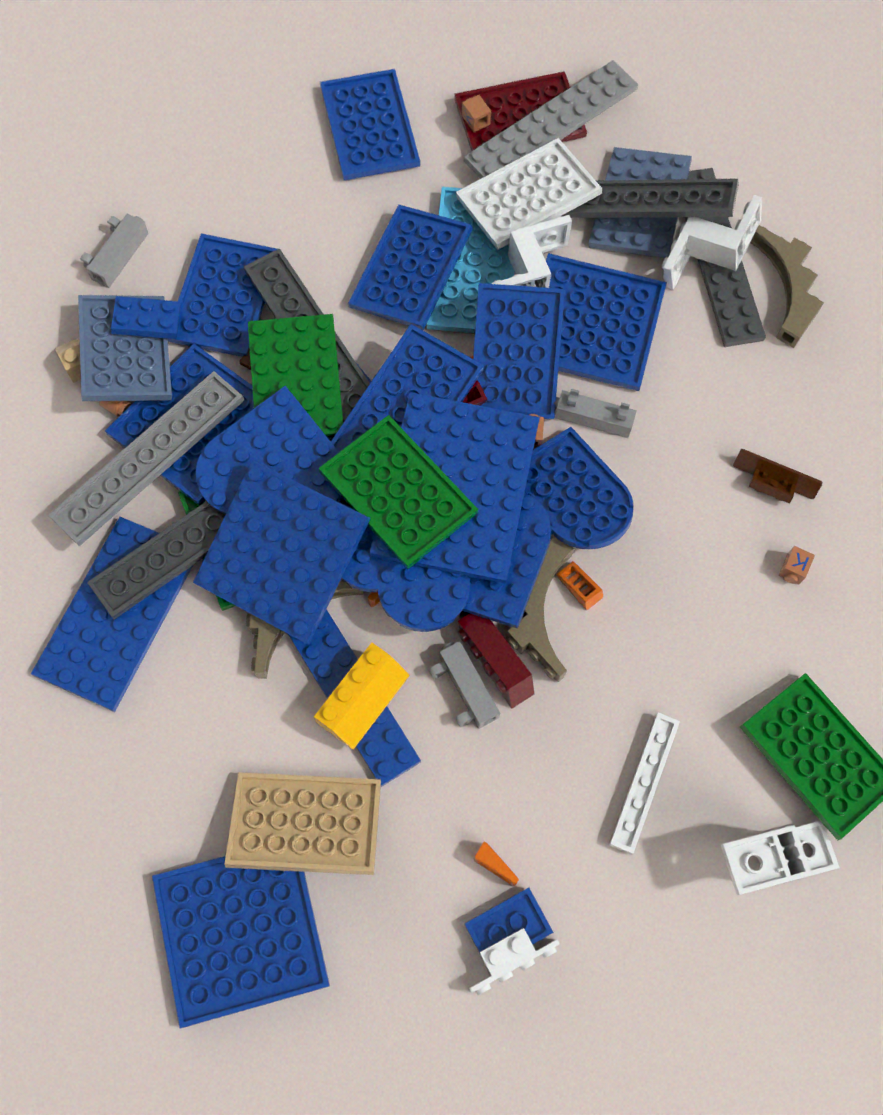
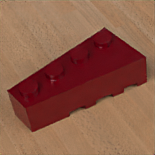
M471 613L458 620L460 630L457 632L461 640L469 644L471 653L476 659H479L484 671L491 677L511 709L533 696L534 686L531 672L490 619Z

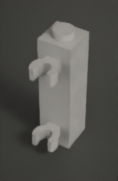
M127 213L122 221L111 216L107 223L112 225L110 230L113 233L95 258L85 252L81 256L80 260L84 261L83 266L86 267L93 281L110 288L149 234L144 220L138 216L134 217Z
M571 389L570 392L562 390L560 398L556 397V402L554 403L556 410L555 418L626 438L630 435L637 410L629 408L630 404L621 402L620 406L579 395V390Z
M459 641L455 644L450 642L444 645L439 654L442 662L430 667V673L433 679H436L448 672L468 711L456 716L458 725L463 727L474 720L478 729L497 720L500 712L461 642Z

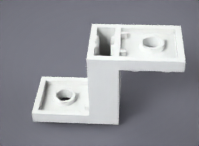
M754 195L751 202L746 203L743 211L744 216L742 220L739 219L737 221L735 229L698 217H689L687 222H683L679 232L680 235L677 240L673 241L669 257H665L662 264V269H664L663 279L667 282L666 288L674 290L690 256L736 271L761 222L762 197Z
M570 215L558 216L549 221L537 222L532 226L517 228L511 231L508 257L516 275L505 280H496L491 284L549 288L551 272L542 253L568 246L572 225Z
M821 821L799 827L792 825L721 845L737 896L840 868L826 828ZM803 844H808L812 847L813 854L811 857L805 856L802 848ZM750 856H755L760 861V868L757 871L752 870L748 866Z

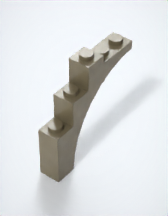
M759 225L750 243L757 247L772 262L780 275L786 294V314L776 338L794 348L824 304L816 296L807 293L818 276L811 269L802 266L812 247L795 237L790 243L783 237Z
M554 536L550 541L518 629L511 627L507 631L506 641L514 651L518 650L520 654L529 649L528 653L535 662L539 661L545 667L543 670L550 679L554 678L559 682L565 677L567 670L557 658L549 642L544 621V603L552 579L560 567L572 557L574 548L564 544Z
M341 578L332 599L363 595L364 591L351 587L350 584ZM247 613L246 626L250 628L252 634H258L254 635L253 647L257 651L256 657L252 658L251 669L255 671L258 679H267L270 660L276 645L285 632Z

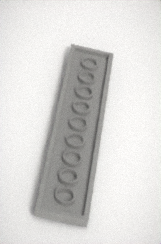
M612 60L465 155L464 162L481 179L557 138L562 140L636 91L638 83Z
M213 371L48 516L78 546H81L244 401L243 396Z

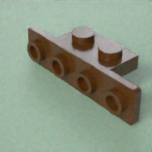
M740 449L733 464V467L752 474L749 484L750 488L789 504L795 492L814 499L823 483L816 478L745 449Z

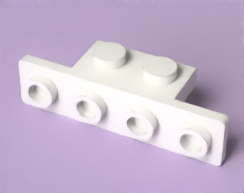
M523 928L479 952L491 976L469 987L470 992L476 991L480 995L491 989L489 983L496 979H499L501 983L512 977V970L518 967L525 970L535 964L533 959L542 954L546 958L557 952L555 946L560 944L558 939L535 950Z

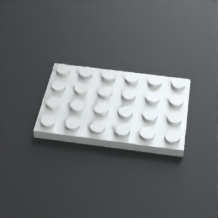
M557 138L457 191L456 196L498 250L509 244L511 231L562 216L601 195L602 187L563 142Z

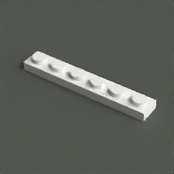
M659 712L656 714L610 841V846L631 855L634 853L680 721Z

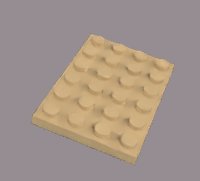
M238 772L225 867L374 875L381 779Z

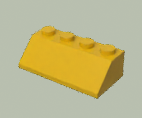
M371 642L314 715V719L317 724L354 750L410 675L391 655Z

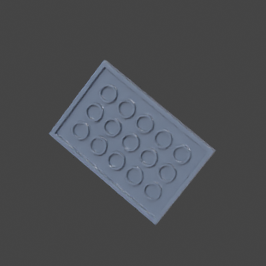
M614 147L605 180L688 179L692 156ZM678 217L595 218L589 240V248L661 258L669 257Z
M78 295L82 401L172 400L168 339L112 334L111 324L115 299L118 295ZM122 296L165 300L164 296Z

